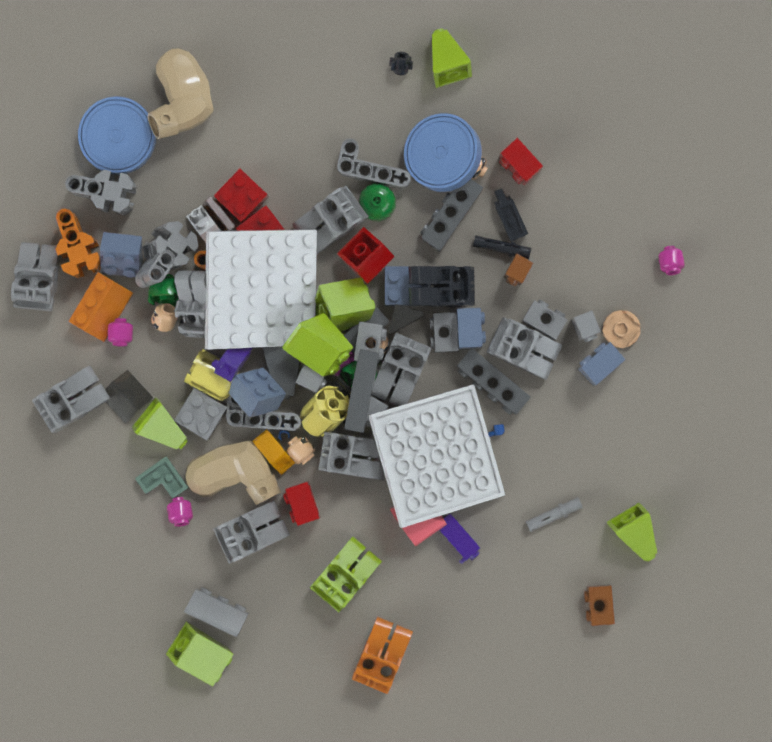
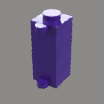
M253 348L227 349L219 361L214 360L212 362V366L215 368L214 373L231 382L249 358Z
M450 513L443 518L447 525L440 529L441 533L462 555L463 558L459 561L461 564L468 559L472 561L480 554L478 551L480 547Z

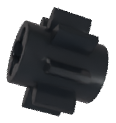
M402 51L395 53L394 58L390 57L389 61L391 71L396 75H406L408 69H413L412 57Z

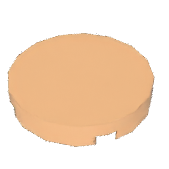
M625 310L612 312L606 317L602 327L605 340L608 343L611 342L616 348H626L634 344L639 338L641 331L637 317Z

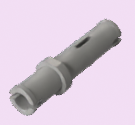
M576 497L564 504L560 503L558 507L526 521L530 532H533L559 518H566L568 514L583 507L579 498Z

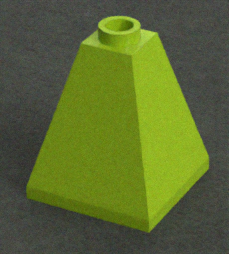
M447 29L435 30L432 34L435 87L438 88L472 77L471 61Z
M156 397L132 426L137 435L174 449H182L188 441L185 434Z
M640 503L635 504L607 521L608 526L644 561H650L656 557L657 548L651 516Z

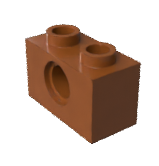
M516 254L503 276L507 278L506 282L514 287L516 285L520 286L530 271L533 262Z
M612 585L587 586V591H584L585 603L588 602L589 610H586V621L590 622L591 626L615 624ZM597 600H602L604 603L603 609L595 610L594 603Z

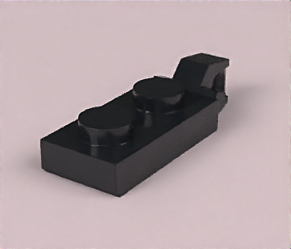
M502 188L496 190L494 193L498 201L494 202L495 208L510 242L528 235L514 200L510 196L506 197Z

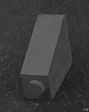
M263 347L270 376L285 391L284 399L290 400V396H295L297 385L295 382L298 378L300 361L287 353L282 347Z

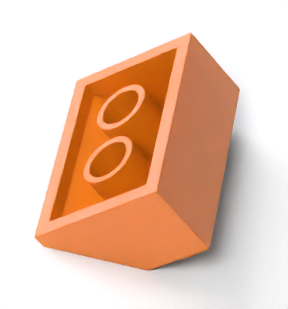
M98 272L68 322L105 342L108 337V325L120 317L133 292Z

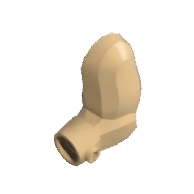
M179 48L171 49L164 53L156 64V74L165 89L170 104H164L148 113L149 125L157 139L191 130L207 120L213 112L209 82L196 59L189 52Z
M249 440L219 446L204 455L192 459L186 468L185 478L188 487L193 493L202 497L214 496L224 488L241 482L246 485L247 488L245 490L256 505L281 492L275 475L271 473L268 461L255 444Z

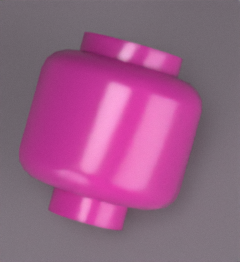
M675 246L664 247V250L658 255L660 269L666 275H677L685 267L683 252L675 248Z
M116 318L115 322H111L108 325V341L112 343V346L126 347L128 343L132 342L133 325L127 323V319Z
M183 497L173 498L172 502L167 505L169 522L174 524L175 527L188 525L189 521L193 519L191 502L184 500Z

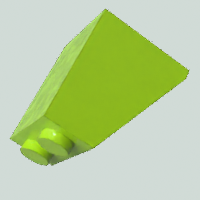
M362 278L319 285L315 295V316L325 313L340 332L358 325L359 322L370 320L375 311V302L371 300L368 286L364 284Z
M323 313L300 322L282 348L321 376H326L328 374L333 375L340 370L341 363L349 358V353L353 346L328 316Z
M187 621L166 652V655L175 666L212 687L220 680L223 670L231 663L232 656L234 655L229 648Z

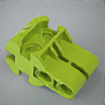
M354 536L309 587L338 613L348 604L382 562L370 550L359 560L358 557L366 547ZM353 564L355 567L349 571L348 569ZM327 573L332 574L335 577V581L329 580ZM342 586H346L349 589V594L342 591Z

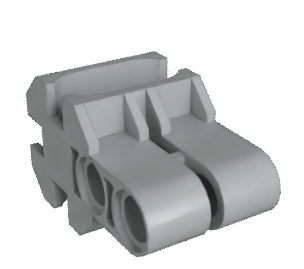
M108 170L101 171L95 175V178L71 175L65 181L66 188L72 194L91 199L101 212L108 213L110 204H114L113 211L117 212V215L122 216L132 211L134 203H131L130 199H126V193L136 194L137 186L127 174L120 173L119 182H114L115 175L111 174V171ZM80 182L79 187L73 189L74 184ZM99 186L98 191L96 193H92L93 187Z
M344 186L329 194L326 199L313 206L309 212L292 225L296 230H317V255L352 231L355 226L364 222L368 215L349 188ZM332 201L337 205L336 210L332 207ZM343 216L347 220V226L342 222Z
M179 221L168 222L155 228L151 235L156 239L149 243L146 241L142 247L146 261L136 274V284L141 288H147L161 282L170 270L186 265L189 258L184 254L197 249V236L192 231H190L187 237L179 234L183 227V224Z
M21 243L18 263L14 269L15 280L12 282L11 300L14 301V308L53 310L61 256H58L56 253L57 245L43 244L40 254V244Z
M179 270L175 274V285L179 301H177L174 310L175 317L178 318L182 315L184 321L183 324L178 326L179 333L185 337L205 338L206 271Z
M502 317L487 353L547 380L554 364L542 358L544 356L556 361L563 345L543 336L535 330L527 328L519 322Z
M396 333L374 382L372 395L386 401L391 387L394 386L395 389L389 403L396 406L407 404L431 348ZM395 349H399L403 353V357L400 360H395L392 357V352ZM412 357L419 358V367H411L409 360ZM399 369H401L403 371L398 380V383L395 384L393 382L397 376Z
M91 366L54 385L50 390L41 393L32 400L52 433L63 430L69 424L81 419L110 399L102 384L95 386L89 391L86 390L99 381ZM83 392V394H82L81 396H79V397L73 399V398H74L75 396H77L79 393ZM57 393L60 397L59 402L56 404L51 402V395ZM65 409L70 413V417L67 420L61 418V412Z
M324 432L319 470L385 480L382 463L371 461V457L380 458L375 440ZM345 439L348 442V447L345 450H340L337 447L338 440ZM353 454L368 456V460L353 458L352 456ZM342 458L345 461V466L342 469H337L334 466L335 459Z
M271 501L213 528L228 563L235 562L290 536L283 520L272 525L269 524L270 521L281 516L275 501ZM234 523L240 527L239 533L234 531ZM263 526V529L256 531L255 528ZM242 541L247 542V551L242 548Z

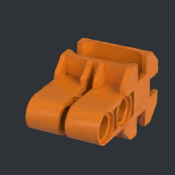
M69 209L59 210L56 220L63 239H60L55 250L58 256L61 255L63 259L69 257L70 262L61 265L62 270L78 279L84 277L81 267L87 266L88 270H92L93 273L100 271V256L98 252L92 254L90 250L99 246L97 239L83 232L77 215ZM70 215V221L68 223H64L65 217ZM77 233L76 240L71 241L72 234Z
M377 616L354 670L352 680L388 694L413 631L397 625L390 640L388 636L393 623ZM387 642L389 644L383 656L381 655V653L383 651L385 643ZM371 659L374 666L371 669L364 668V660ZM387 666L392 670L389 676L381 674L380 671L383 667Z

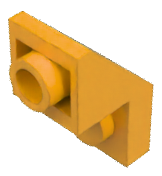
M268 429L252 441L281 475L295 464Z

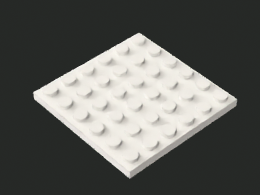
M317 230L206 231L205 349L283 346L300 322L315 317Z
M474 384L368 415L400 528L505 495Z

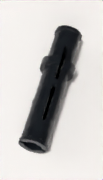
M475 235L473 247L508 254L509 257L518 254L526 259H529L532 248L517 245L515 242H503Z

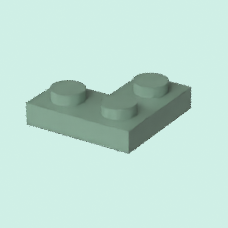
M167 456L135 478L145 494L161 483L172 499L189 488Z

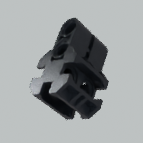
M408 267V284L421 285V287L408 288L409 306H475L474 267Z

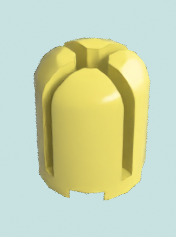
M204 349L200 350L193 361L194 364L190 369V374L187 373L184 382L217 400L223 401L230 396L228 392L231 382L215 374V368L212 366L214 360L219 361L221 358Z
M323 387L303 406L300 412V418L303 420L301 424L311 435L317 437L321 435L323 437L324 432H333L346 419L350 400L348 396L345 397L342 392L337 390L338 387Z

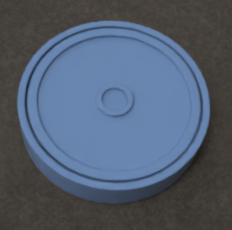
M108 97L94 103L83 115L78 129V141L85 158L97 169L111 171V174L120 175V173L128 174L142 167L151 157L156 144V137L149 125L148 112L139 103L125 97Z
M447 113L434 114L421 120L411 130L404 147V161L410 175L422 186L437 192L452 191L465 185L476 173L482 156L481 142L476 131L462 118Z

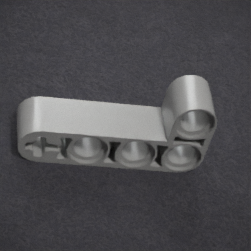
M346 139L342 143L337 164L338 171L342 176L399 189L409 186L411 176L406 170L357 160L359 145L356 140ZM353 144L356 149L354 152L348 153L345 151V146ZM345 162L350 163L352 166L347 172L341 170V165ZM363 166L370 169V173L366 176L361 175L359 172ZM380 171H387L389 177L386 180H381L378 177ZM392 172L395 173L394 177L400 178L401 175H405V179H407V181H404L403 184H400L399 180L394 178V182H390L392 179Z
M232 396L228 397L226 418L231 426L291 431L299 430L302 427L301 422L303 420L299 414L283 412L259 415V423L254 425L251 422V417L234 402ZM236 412L241 416V420L238 423H234L232 420V415ZM273 415L279 418V423L276 426H272L270 423V418ZM293 417L295 420H298V424H294V427H292V424L284 423V419L292 420Z

